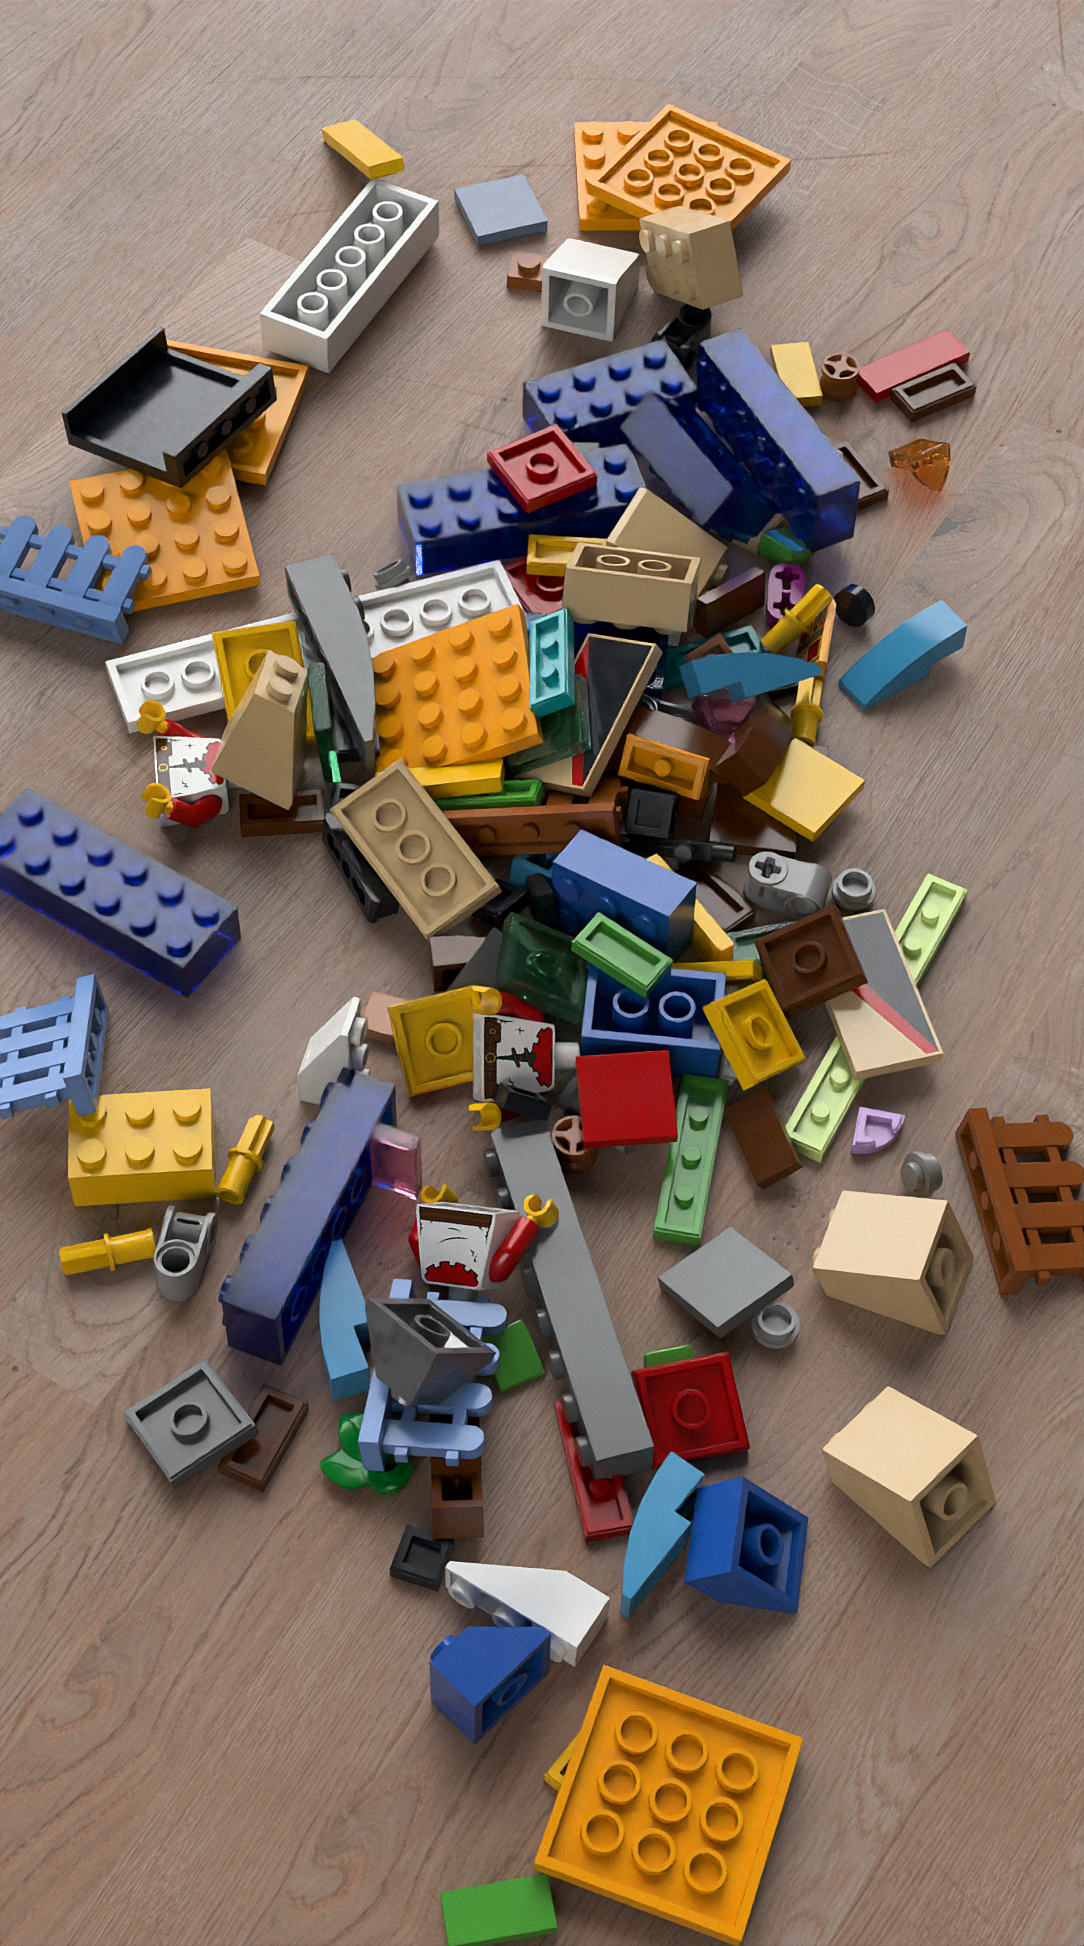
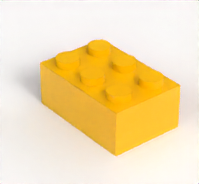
M211 1089L99 1095L97 1112L79 1117L72 1100L69 1099L68 1180L74 1206L216 1198L215 1117Z

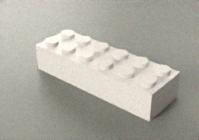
M379 179L371 180L260 312L262 347L323 372L330 373L439 237L438 201Z

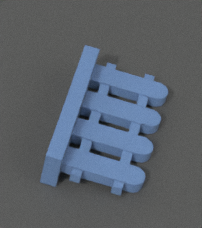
M28 515L17 517L10 527H2L0 531V538L3 540L0 545L1 611L121 645L124 644L130 631L123 613H132L135 603L131 597L141 578L148 580L152 573L151 567L148 566L149 561L146 551L143 547L138 545L129 546L119 558L111 555L112 550L106 537L95 535L90 537L82 548L74 545L75 538L73 533L65 525L52 528L47 537H42L38 535V527L35 520ZM30 548L40 550L29 571L20 569ZM67 558L76 560L67 580L57 579ZM103 569L113 570L104 590L94 589Z
M95 974L77 978L74 998L68 995L60 997L58 1002L30 1009L27 1006L16 1008L14 1013L0 1017V1116L2 1120L13 1117L15 1112L47 1105L48 1108L60 1106V1102L67 1099L72 1100L78 1117L97 1112L109 1009Z
M393 1279L389 1298L421 1299L415 1296L413 1280ZM427 1292L426 1299L434 1302L482 1342L484 1335H499L508 1326L505 1308L500 1304L490 1303L489 1296L477 1295L475 1302L441 1300L439 1292ZM485 1343L496 1354L492 1361L476 1374L477 1376H489L499 1370L501 1365L498 1348L493 1344ZM374 1366L358 1439L364 1470L384 1472L388 1454H394L395 1462L408 1463L409 1455L444 1457L446 1466L458 1467L460 1459H475L481 1456L486 1448L484 1433L477 1426L467 1425L468 1417H482L492 1410L493 1398L491 1390L484 1384L475 1383L476 1375H474L441 1404L408 1407L399 1403L391 1396V1389L376 1377ZM396 1412H403L401 1420H395ZM418 1413L453 1415L452 1424L419 1422L416 1420Z

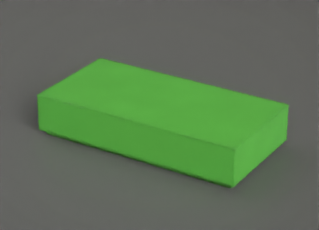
M600 912L594 916L572 941L571 951L645 999L670 971L673 963L671 958Z
M547 1874L440 1892L448 1946H488L557 1933L558 1927Z

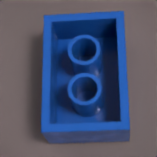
M582 829L553 861L552 891L554 893L558 926L567 932L578 930L581 932L594 916L600 912L671 958L673 963H676L692 944L696 882Z
M590 963L580 1056L669 1050L671 1075L683 1076V1073L716 1078L720 1043L702 1007L724 997L726 973L671 968L645 999Z

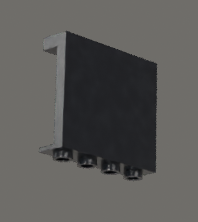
M159 327L61 413L69 445L168 484L183 488L277 400L271 367L259 363L244 377L169 349L165 330Z

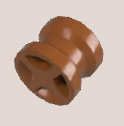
M840 352L832 353L825 357L822 361V376L819 382L824 398L834 402H844L855 396L858 384L856 379L859 376L860 370L859 362L855 357Z
M575 1115L560 1119L553 1126L551 1140L562 1172L581 1174L588 1171L595 1163L597 1149L583 1148L581 1117Z

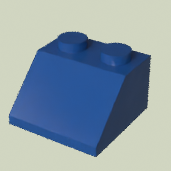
M745 1477L697 1488L684 1582L717 1602L784 1613L797 1612L808 1517Z
M467 1627L456 1638L453 1635L446 1637L437 1645L430 1656L432 1660L429 1663L431 1702L463 1734L476 1744L549 1674L551 1634L544 1627Z

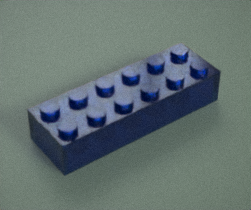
M741 328L699 342L698 360L695 363L697 386L693 392L695 404L698 410L705 412L712 421L717 435L724 437L731 446L736 460L743 462L750 471L755 485L758 488L762 487L769 496L774 510L778 514H782L788 521L796 539L802 540L810 552L813 553L853 538L861 483L860 478Z
M630 444L580 452L598 474L597 485L528 514L492 468L396 484L397 517L415 575L527 556L529 534L608 539L639 488L643 487L646 489Z
M26 788L0 815V890L180 995L188 998L241 939L237 906L31 789Z
M345 1067L342 1068L335 1083L329 1082L326 1085L320 1101L321 1110L316 1120L310 1119L304 1127L300 1141L302 1147L296 1158L290 1157L285 1163L280 1179L282 1185L276 1197L270 1195L267 1198L260 1216L262 1224L255 1236L249 1235L246 1238L239 1257L241 1264L234 1276L228 1275L225 1278L219 1292L218 1301L222 1303V1325L226 1327L228 1346L282 1366L321 1289L324 1266L332 1242L342 1239L344 1243L398 1135L395 1085Z

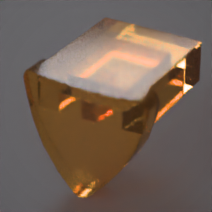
M920 438L888 451L892 467L909 470L928 489L936 492L942 491L950 468L949 443Z

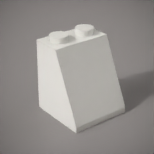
M568 238L542 267L541 326L613 342L638 285L640 254Z

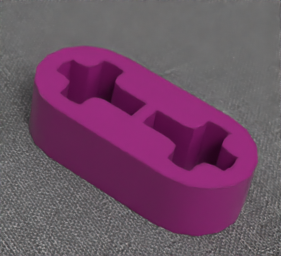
M789 562L775 565L770 571L765 614L766 624L770 629L784 616L780 615L781 606H787L790 611L805 595V572L796 564ZM783 581H790V590L782 589Z

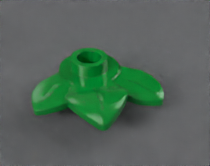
M364 1413L342 1415L338 1423V1435L343 1449L329 1455L320 1462L319 1465L323 1474L338 1486L348 1490L369 1486L374 1491L383 1495H393L402 1491L408 1485L413 1475V1464L410 1456L408 1463L395 1462L394 1454H388L386 1464L396 1465L389 1472L364 1470L358 1444ZM396 1413L395 1420H401L402 1415Z

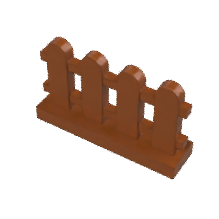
M611 777L598 781L591 798L555 790H545L541 805L545 806L443 811V814L475 856L561 853L581 829L620 847L621 837L618 821H621L623 816L622 809L618 805L620 801H628L630 795L628 786L621 787V781L618 778Z
M969 1108L957 1128L955 1136L1000 1295L1019 1294L1029 1277H1034L1036 1285L1048 1284L1051 1276L1079 1274L1081 1282H1084V1201H1074L1071 1193L1077 1191L1084 1182V1169L1074 1161H1061L1059 1152L1065 1151L1072 1142L1074 1136L1072 1129L1063 1122H1050L1048 1115H1036L1033 1122L1005 1123L1004 1116L992 1117L990 1120L986 1108ZM1043 1153L1045 1162L1017 1163L1015 1154ZM1055 1193L1057 1202L1029 1203L1027 1194ZM1067 1233L1070 1242L1041 1244L1039 1235Z

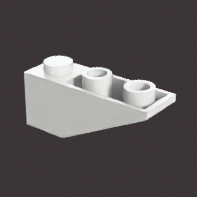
M353 997L310 1038L297 1074L299 1100L353 1112L358 1095L363 1097L366 1095L370 1083L371 1070L365 1069L369 1056V1044L363 1042L367 1032L368 1019L362 1018L361 998Z
M449 1561L445 1567L446 1588L449 1589L448 1592L451 1597L461 1605L470 1609L477 1606L490 1614L493 1622L498 1627H544L551 1634L550 1660L555 1662L564 1660L576 1667L608 1618L610 1597L567 1571Z

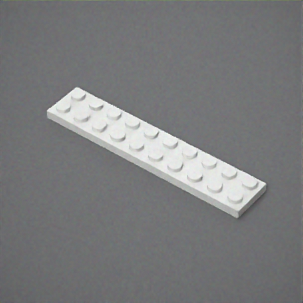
M500 560L359 596L365 614V620L362 622L368 638L371 660L384 651L512 605L519 604L522 608ZM295 612L233 628L238 629L295 620L304 667L308 670V686L326 682ZM212 634L105 661L107 673L129 733L139 731L137 728V720L141 716L139 708L147 700L159 702L165 710L163 720L169 718L174 722L225 708Z

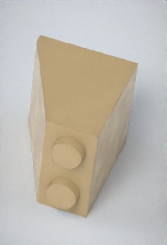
M643 487L639 488L606 540V546L701 558L697 598L724 584L729 577L730 566L726 565L727 546ZM697 600L688 626L690 629H693L697 622Z
M268 651L225 728L210 771L287 810L290 809L306 760L307 669L299 666L294 659L288 656Z
M842 1190L836 1208L832 1209L829 1213L827 1231L821 1247H818L814 1252L812 1269L827 1296L935 1334L947 1335L974 1255L948 1200Z
M889 1386L873 1401L867 1403L862 1411L840 1432L836 1433L828 1444L822 1448L832 1482L923 1564L930 1568L996 1503L978 1435Z

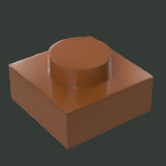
M514 251L507 274V287L542 292V267L551 256Z

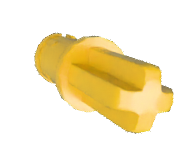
M814 585L790 611L787 608L784 610L786 614L760 641L773 654L782 655L803 632L808 633L810 631L807 626L832 601V595L822 585Z
M812 677L799 682L796 704L791 708L790 717L794 722L790 742L797 738L808 746H816L817 727L822 722L824 714L820 708L823 692L822 680Z
M262 1115L250 1118L237 1146L229 1150L227 1155L230 1161L219 1184L215 1188L216 1196L222 1201L232 1205L243 1203L244 1196L255 1172L261 1171L264 1166L261 1158L275 1130L272 1121Z
M147 1228L144 1231L110 1238L108 1233L103 1234L104 1239L66 1246L59 1250L63 1273L65 1275H72L110 1267V1271H115L116 1265L150 1258L154 1259L156 1247L152 1228Z

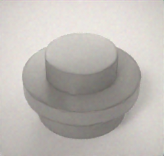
M402 559L395 560L373 574L377 581L375 588L379 591L410 583L408 577L413 573V570L410 566H405Z
M857 868L847 869L833 882V899L845 909L862 910L870 906L875 899L876 886L871 876L864 870Z
M920 1151L906 1155L900 1173L904 1187L917 1198L931 1196L934 1190H938L941 1187L943 1181L942 1169L937 1158L932 1154H924Z
M773 1301L753 1315L751 1330L755 1339L763 1346L781 1349L788 1347L797 1339L800 1330V1320L791 1306L781 1301Z

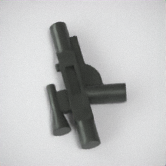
M620 834V847L629 852L672 857L680 863H686L690 859L735 863L737 857V846L726 845L723 842L676 838L664 839L651 836Z

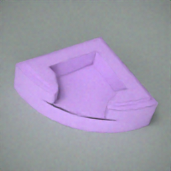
M859 1106L851 1154H871L891 1145L902 1130L905 1115Z

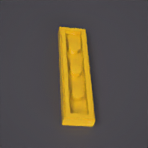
M354 119L322 128L324 141L371 180L405 170L403 157Z

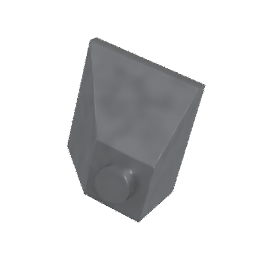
M369 1298L365 1305L376 1377L391 1389V1396L405 1406L417 1407L418 1405L441 1404L488 1365L496 1354L495 1351L430 1299Z

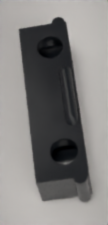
M327 813L324 818L321 839L367 921L376 923L378 918L398 913V901L333 814Z

